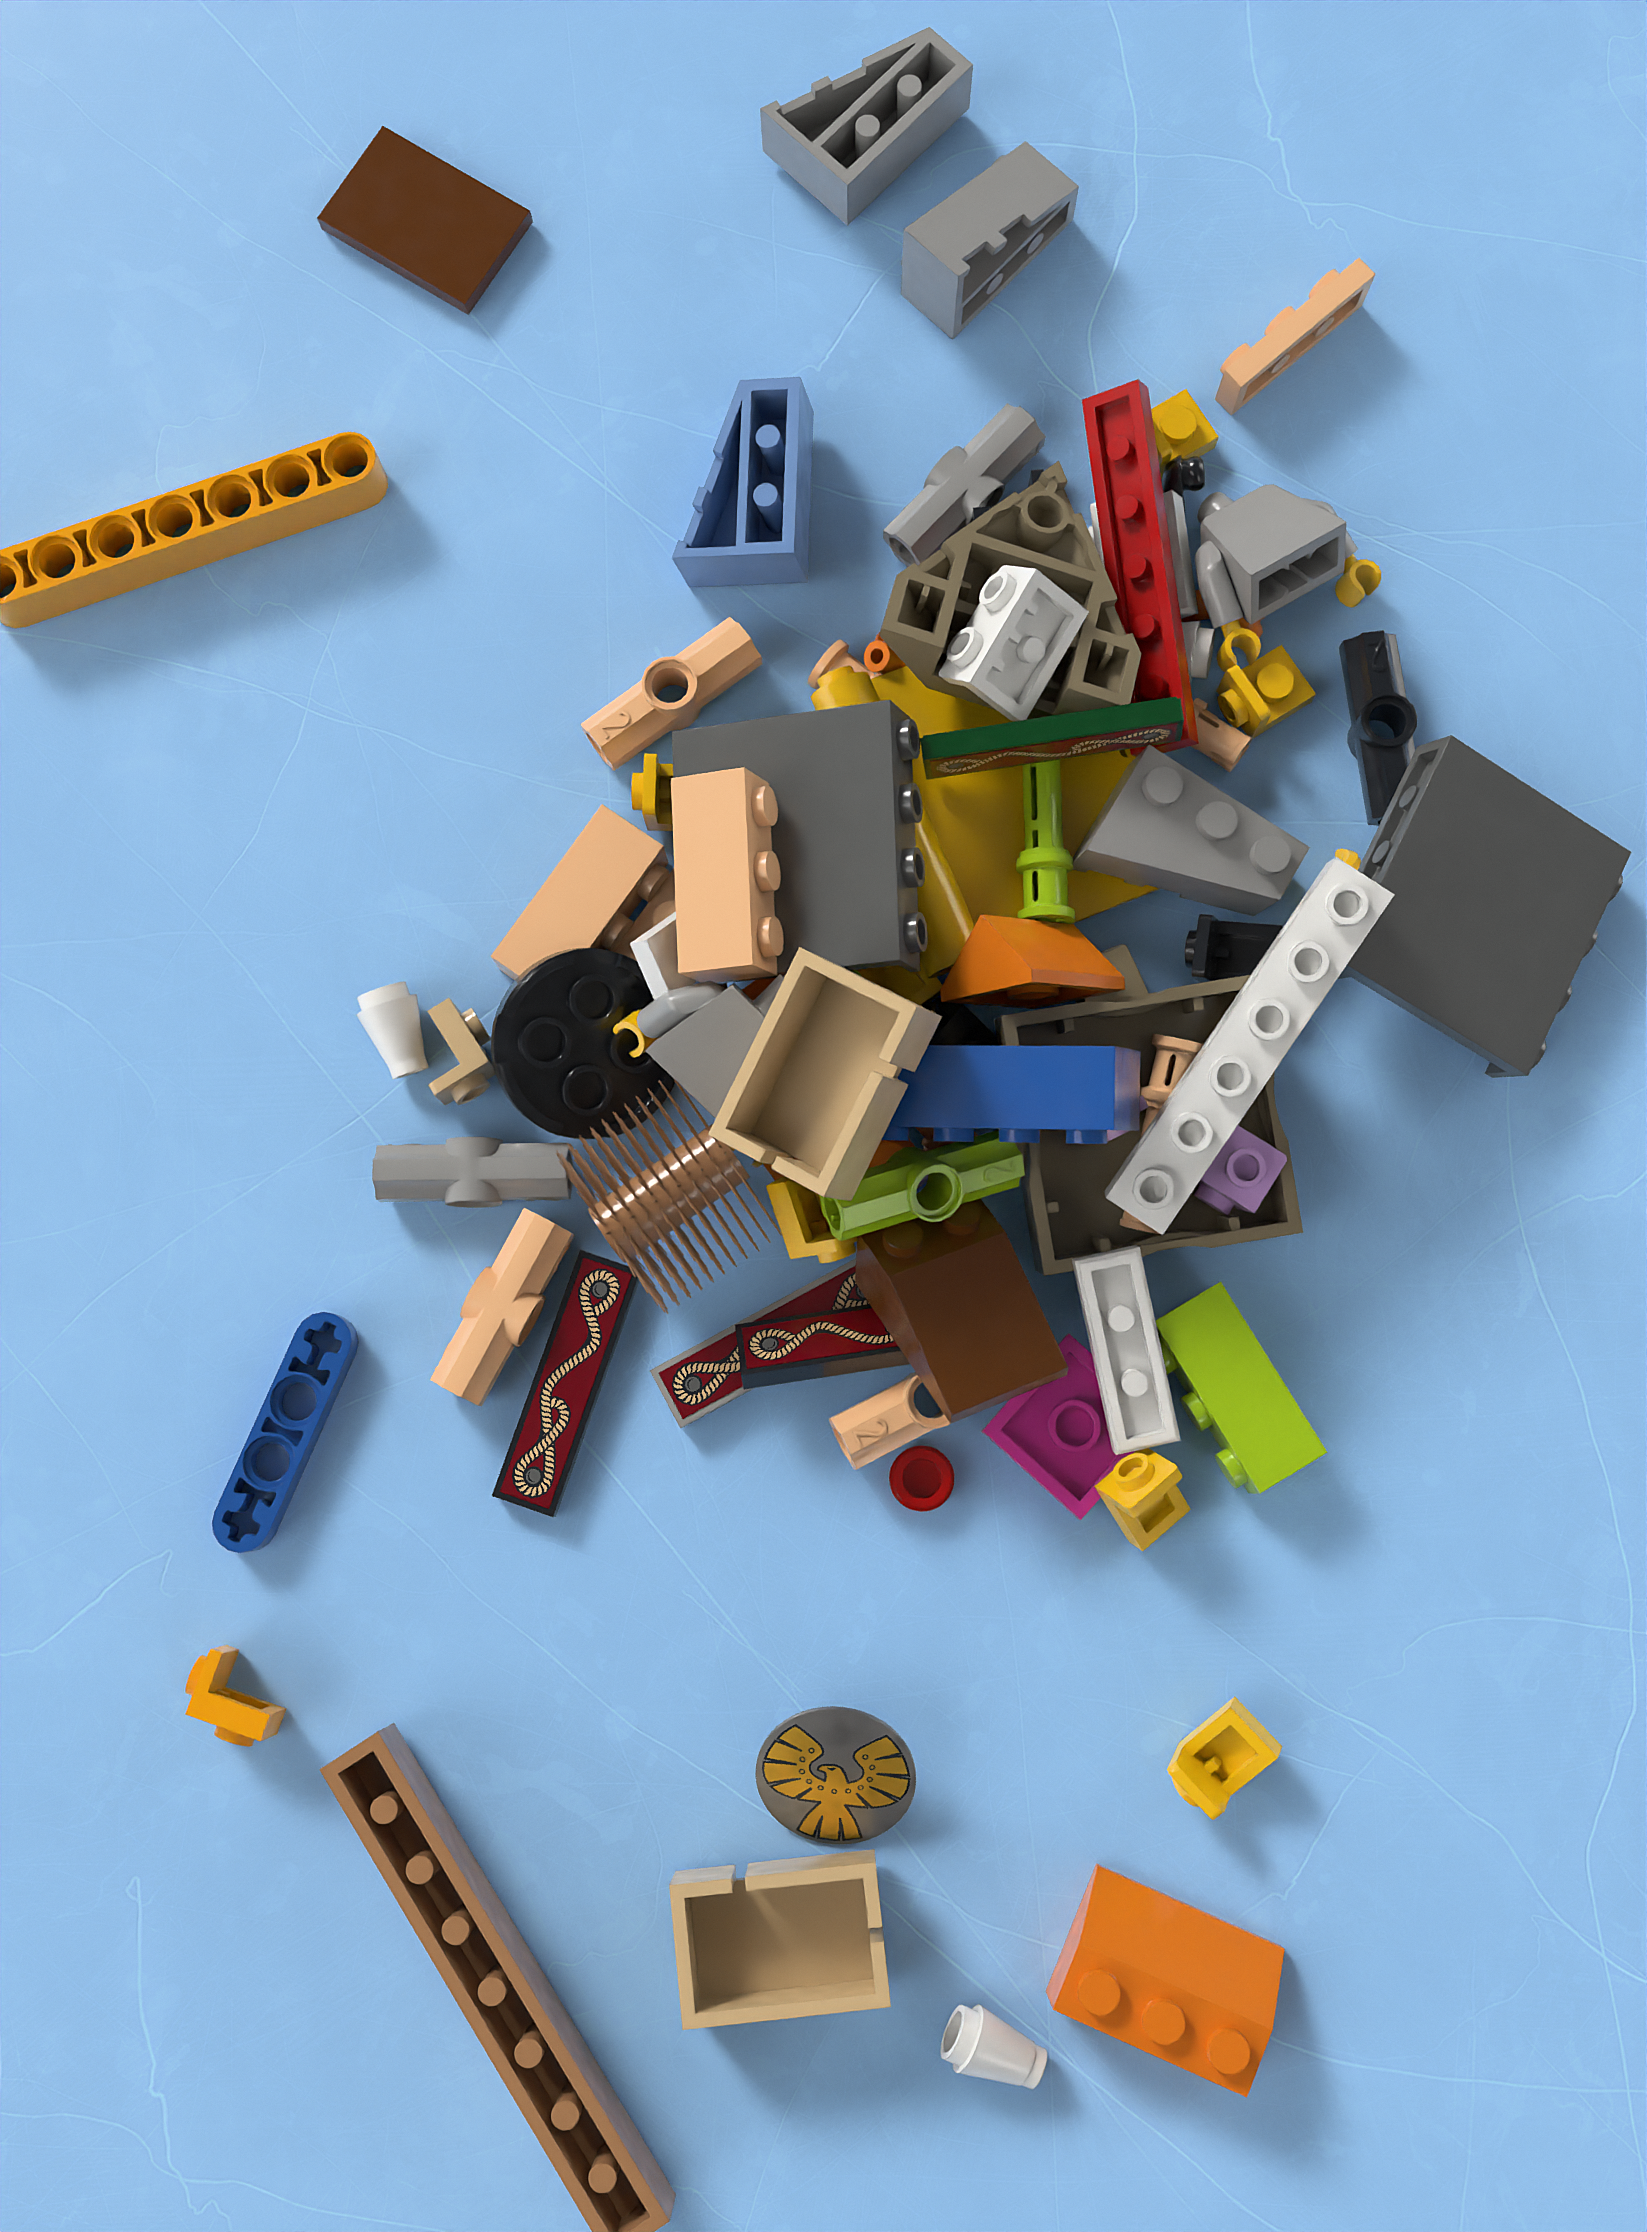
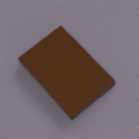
M384 126L380 128L317 217L321 229L467 315L470 314L533 223L531 212L527 208Z

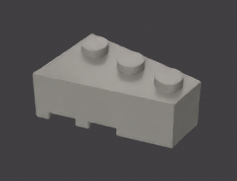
M928 27L863 58L862 67L831 81L826 76L812 83L811 92L782 106L776 100L760 108L763 152L848 226L969 109L973 64L933 29Z
M1023 142L1007 155L999 157L981 174L904 228L901 260V295L953 340L1073 220L1079 186L1028 142Z
M1148 745L1125 769L1073 856V870L1085 873L1088 870L1122 878L1125 883L1141 887L1144 885L1180 893V898L1255 916L1281 899L1310 847L1153 746Z

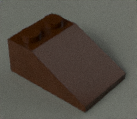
M981 1198L960 1204L952 1216L942 1221L928 1222L918 1217L857 1236L855 1283L950 1424L1067 1376L1068 1365L1005 1230Z

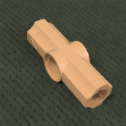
M729 617L676 656L662 657L653 661L645 669L640 682L581 723V728L602 760L615 771L669 731L682 730L690 726L698 718L703 706L762 665V657L753 644L751 637L739 622L737 623ZM669 685H678L687 690L686 695L675 703H666L657 698L658 693Z
M526 1208L522 1210L492 1267H486L469 1290L460 1312V1317L463 1320L453 1339L447 1345L438 1366L434 1369L431 1381L478 1406L483 1405L514 1346H521L534 1327L546 1298L543 1293L553 1274L557 1271L561 1259L569 1249L570 1243L575 1236L573 1233Z
M916 1372L910 1373L902 1381L828 1419L844 1455L854 1470L865 1466L933 1429L950 1424L942 1410L934 1417L927 1418L916 1409L914 1392L918 1385L922 1383Z

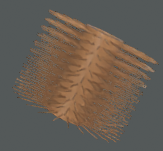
M659 1080L667 1096L694 1135L688 1141L678 1130L649 1088L647 1089L671 1125V1128L683 1143L678 1148L673 1146L653 1115L650 1114L644 1103L636 1096L645 1114L671 1151L666 1156L663 1155L648 1131L625 1103V1107L636 1123L637 1128L659 1158V1161L656 1163L651 1162L630 1129L626 1127L616 1112H613L621 1129L647 1167L644 1171L641 1170L636 1160L634 1161L625 1145L621 1143L607 1122L605 1123L602 1119L605 1130L625 1158L624 1161L635 1173L636 1176L634 1178L628 1176L609 1146L590 1127L593 1136L598 1142L597 1144L607 1156L606 1159L620 1176L618 1178L622 1181V1186L618 1184L614 1175L612 1177L592 1146H589L587 1141L579 1135V1139L583 1143L582 1146L591 1157L592 1163L602 1174L600 1175L601 1178L613 1191L612 1193H607L597 1174L594 1175L586 1160L582 1159L578 1151L574 1150L571 1144L567 1143L568 1149L574 1156V1161L583 1171V1176L597 1192L595 1195L592 1190L591 1192L589 1191L580 1174L577 1175L570 1162H567L562 1153L560 1155L556 1150L560 1164L568 1173L566 1174L567 1177L577 1188L578 1195L589 1206L588 1211L607 1242L624 1263L627 1262L634 1277H638L647 1294L649 1292L657 1306L660 1305L664 1313L666 1311L667 1314L668 1311L666 1309L668 1308L662 1301L664 1299L656 1290V1285L644 1271L646 1270L635 1256L637 1255L639 1259L641 1256L652 1277L654 1278L655 1276L663 1291L667 1292L673 1302L675 1301L677 1305H680L676 1299V1294L669 1286L670 1283L662 1274V1269L648 1253L650 1251L647 1248L650 1246L657 1260L659 1261L660 1259L670 1277H673L679 1288L683 1289L687 1297L691 1298L689 1295L691 1293L686 1288L685 1282L677 1273L678 1270L667 1257L666 1251L658 1243V1240L661 1239L663 1243L665 1241L675 1260L679 1261L686 1274L702 1290L703 1288L699 1284L700 1281L683 1257L684 1254L671 1239L670 1232L674 1230L681 1244H684L693 1260L697 1262L710 1281L714 1282L708 1268L699 1257V1253L680 1227V1225L685 1223L690 1228L700 1246L702 1245L710 1259L725 1274L722 1265L715 1257L716 1255L692 1220V1217L697 1214L717 1245L721 1247L727 1258L736 1266L730 1252L702 1212L703 1209L709 1207L734 1244L737 1245L741 1253L748 1259L744 1249L714 1205V1202L719 1198L758 1251H760L758 1246L724 1196L731 1190L764 1237L771 1243L736 1190L738 1185L744 1182L782 1236L780 1230L746 1181L750 1176L730 1146L708 1135L713 1124L708 1126L676 1080V1084L706 1127L697 1133Z

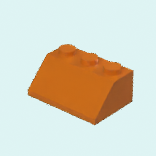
M1096 1863L1046 1988V1994L1053 2010L1247 2097L1273 2030L1285 1949L1281 1945Z

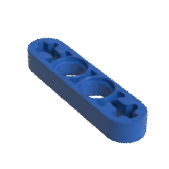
M327 1312L312 1314L301 1322L291 1340L214 1511L212 1520L213 1535L218 1543L228 1551L245 1553L260 1550L271 1542L278 1531L357 1353L359 1344L357 1331L352 1323L342 1316ZM331 1324L336 1326L333 1337L342 1342L341 1348L337 1353L326 1352L317 1368L318 1370L330 1372L327 1382L325 1383L316 1375L296 1372L300 1361L306 1365H314L320 1348L317 1344L311 1342L316 1331L327 1332ZM306 1383L312 1387L316 1394V1406L309 1417L296 1421L290 1418L284 1410V1395L293 1385ZM271 1443H278L284 1447L290 1461L284 1476L275 1481L263 1478L256 1466L258 1453L263 1447ZM245 1482L257 1490L275 1492L276 1496L273 1503L268 1499H259L252 1513V1519L260 1524L258 1533L245 1534L241 1540L238 1539L236 1536L239 1526L231 1522L232 1514L234 1512H246L255 1496L253 1493H243L242 1490Z

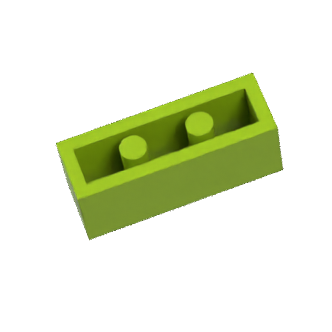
M1221 1281L1155 1320L1166 1374L1174 1372L1187 1394L1180 1398V1402L1194 1426L1200 1432L1208 1428L1222 1450L1215 1454V1459L1221 1471L1235 1489L1244 1485L1248 1493L1261 1494L1328 1453Z

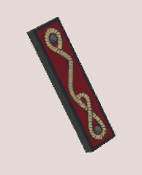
M583 1250L579 1251L492 1493L493 1497L551 1517H556L639 1284L638 1277H634L629 1266Z
M870 1304L735 1324L744 1390L910 1364Z

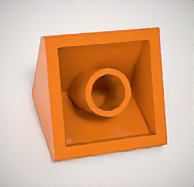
M981 914L940 989L941 1002L1036 1009L1125 990V977L1074 924Z

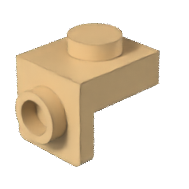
M447 998L427 1012L460 1064L432 1081L428 1086L435 1097L444 1105L454 1100L457 1105H461L484 1093L490 1086L487 1080L496 1074L493 1062L482 1047V1045L491 1040L486 1028L472 1007L461 1013L452 1000Z

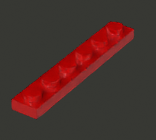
M1137 379L1082 399L1104 566L1118 598L1114 607L1126 635L1133 633L1141 652L1130 704L1170 697L1181 698L1184 716L1181 741L1151 745L1160 752L1167 753L1199 744L1149 390L1144 383ZM1147 746L1131 748L1130 755L1137 757Z

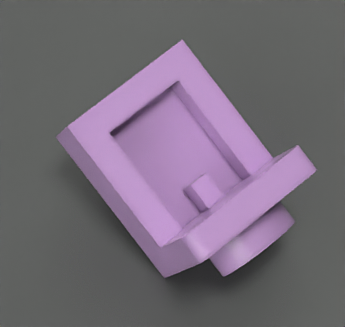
M1237 1125L1199 1181V1188L1194 1196L1227 1216L1233 1207L1241 1211L1255 1213L1286 1164L1287 1157L1281 1151Z

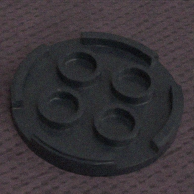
M568 949L544 957L531 965L506 991L497 1009L492 1027V1062L496 1077L506 1097L524 1117L540 1128L557 1136L579 1139V1135H581L584 1139H595L590 1129L591 1127L601 1138H611L602 1123L603 1119L618 1136L624 1132L613 1112H616L626 1127L632 1130L637 1125L629 1115L625 1103L642 1124L648 1117L636 1096L639 1097L650 1114L653 1115L659 1107L647 1088L662 1105L668 1096L659 1080L669 1093L674 1087L675 1080L646 1051L635 1058L629 1054L639 1045L638 1037L632 1030L624 1028L616 1035L613 1032V1028L617 1023L631 1013L642 1010L654 1001L636 960L604 949Z

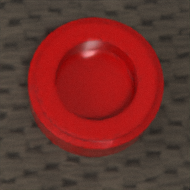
M914 1446L900 1453L892 1463L889 1472V1485L896 1500L906 1508L920 1512L930 1511L941 1506L949 1498L954 1487V1471L948 1458L939 1450L929 1446Z

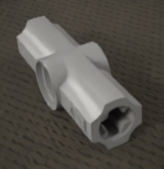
M1007 403L963 449L960 446H955L942 456L926 478L924 489L883 530V539L902 563L907 567L913 563L919 565L939 551L945 540L971 523L973 508L995 506L1004 493L1005 485L1044 446L1046 436L1039 429L1035 418L1021 406L1013 407Z
M455 1137L446 1139V1144L377 1145L372 1169L375 1198L379 1202L445 1201V1205L466 1208L501 1206L502 1200L560 1201L571 1199L573 1183L566 1174L568 1173L560 1164L556 1150L560 1155L562 1153L566 1161H569L573 1167L572 1154L568 1149L567 1143L503 1144V1140L491 1137Z

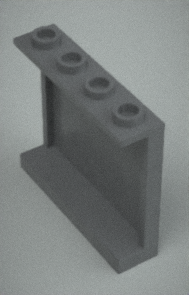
M891 700L672 731L673 778L745 767L768 782L774 791L778 807V818L776 824L771 826L772 851L777 856L781 872L780 886L778 890L774 891L775 916L780 921L784 939L783 951L781 955L776 956L777 976L781 974L785 977L799 947L847 970L899 965L910 972L921 971L920 952H924L927 948L928 932L925 918L921 912H918L917 887L924 885L925 864L922 852L916 847L915 823L920 822L922 819L923 805L919 787L916 783H913L912 759H917L920 754V737L917 725L913 719ZM777 976L718 982V984L726 989L727 983L771 979Z
M1452 735L1417 746L1358 868L1359 872L1395 895L1338 979L1354 978L1490 1061L1485 1072L1488 1076L1492 1078L1528 1076L1530 1070L1538 1064L1546 1049L1545 1038L1556 1014L1564 1008L1571 996V982L1582 958L1590 952L1597 940L1598 932L1596 928L1605 908L1617 895L1622 886V872L1631 851Z

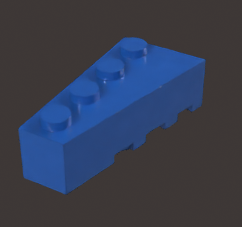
M928 1045L916 1071L913 1072L902 1068L897 1078L907 1083L908 1087L882 1140L909 1141V1127L933 1128V1141L974 1142V1128L999 1129V1142L1040 1143V1129L1066 1130V1143L1107 1144V1130L1139 1131L1140 1051L1117 1046Z

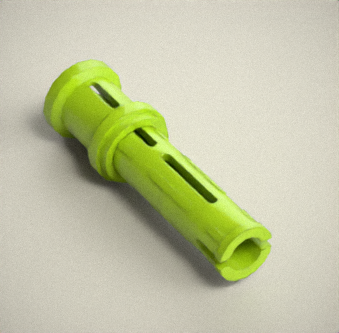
M1060 760L1022 765L1025 850L1020 852L1019 858L1016 860V871L1023 875L1024 909L1018 911L1017 915L1018 918L1073 924L1075 922V910L1068 907L1067 873L1073 870V857L1070 856V852L1067 849L1063 848Z

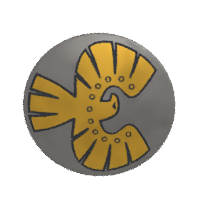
M819 1707L805 1710L789 1717L776 1726L768 1735L757 1757L756 1784L759 1795L767 1810L788 1830L816 1842L852 1844L881 1835L904 1816L914 1797L916 1768L912 1754L905 1741L884 1721L871 1714L852 1708Z

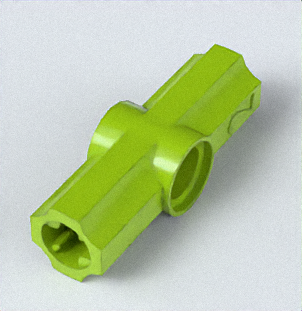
M999 1130L975 1136L974 1142L958 1141L928 1151L917 1147H905L895 1152L885 1164L868 1168L851 1201L820 1195L822 1213L829 1224L832 1235L840 1241L918 1217L928 1222L942 1221L952 1216L960 1204L1018 1187L1020 1178L1025 1176L1023 1157L1015 1142H999ZM929 1174L926 1186L917 1193L920 1181Z

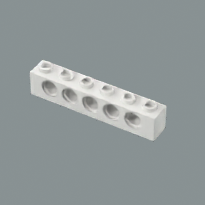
M1337 857L1326 863L1104 1191L1105 1197L1161 1235L1165 1233L1395 894Z

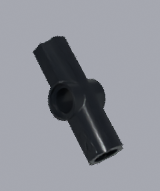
M1384 630L1361 633L1354 638L1343 640L1339 646L1351 720L1347 744L1350 752L1358 762L1368 825L1375 826L1380 825L1415 752L1413 733L1417 727L1415 708L1406 698L1396 634H1388ZM1377 720L1386 723L1392 729L1394 738L1383 739L1377 736L1371 730L1369 721Z

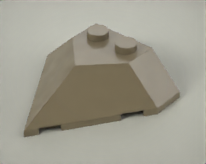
M1059 461L1043 471L1038 481L1021 493L1013 492L945 540L941 549L919 565L913 563L896 575L879 636L926 688L996 710L967 687L948 683L939 676V671L947 659L946 654L950 642L959 631L966 627L979 605V596L984 584L1003 565L1037 569L1089 611L1026 720L1130 704L1141 652L1133 633L1127 635L1114 607L1118 598L1082 514H1075L1064 490L1067 479Z

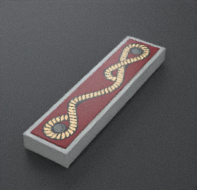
M856 1258L736 1324L869 1304L855 1283ZM735 1324L650 1370L680 1428L693 1423L755 1389L744 1390Z

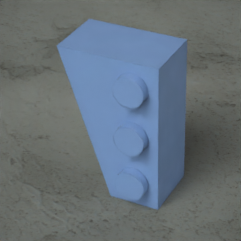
M801 377L739 381L713 448L715 459L704 487H698L692 505L695 511L683 541L678 540L672 555V560L689 588L808 583L814 411Z

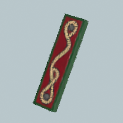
M1170 697L924 735L923 738H920L926 779L1181 741L1184 716L1181 698Z

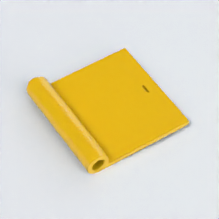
M850 665L839 667L821 676L817 680L819 689L810 696L815 710L891 700L915 721L920 738H923L924 735L1015 722L1009 720L997 710L926 688L907 666L872 679L868 672H854L853 667ZM920 743L919 757L912 759L913 783H916L919 787L923 805L922 819L920 822L915 823L916 847L921 850L923 855L925 882L922 887H917L918 912L923 914L928 932L927 948L924 952H920V960L928 979L950 972L981 914L1018 918V911L1024 909L1023 875L1016 871V860L1019 858L1020 852L1025 850L1023 766L927 780ZM1130 749L1060 759L1063 848L1070 852V856L1073 857L1125 769L1136 758L1130 755ZM1077 870L1067 873L1068 907L1075 910L1074 923L1160 889L1149 885L1141 887L1125 883L1122 878L1088 870L1086 873Z

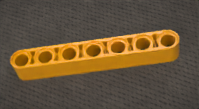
M344 432L0 550V593L10 584L16 583L9 595L0 598V622L12 628L27 627L369 509L378 504L386 495L388 488L386 472L369 439L359 433ZM358 465L366 466L359 475L344 477L348 469ZM298 485H308V488L301 495L287 497L292 488ZM250 505L249 509L241 516L229 517L231 512L238 506ZM192 524L186 534L172 538L177 528L182 525ZM133 544L132 549L126 555L114 558L115 553L121 547ZM68 564H74V568L69 574L57 578L59 571Z

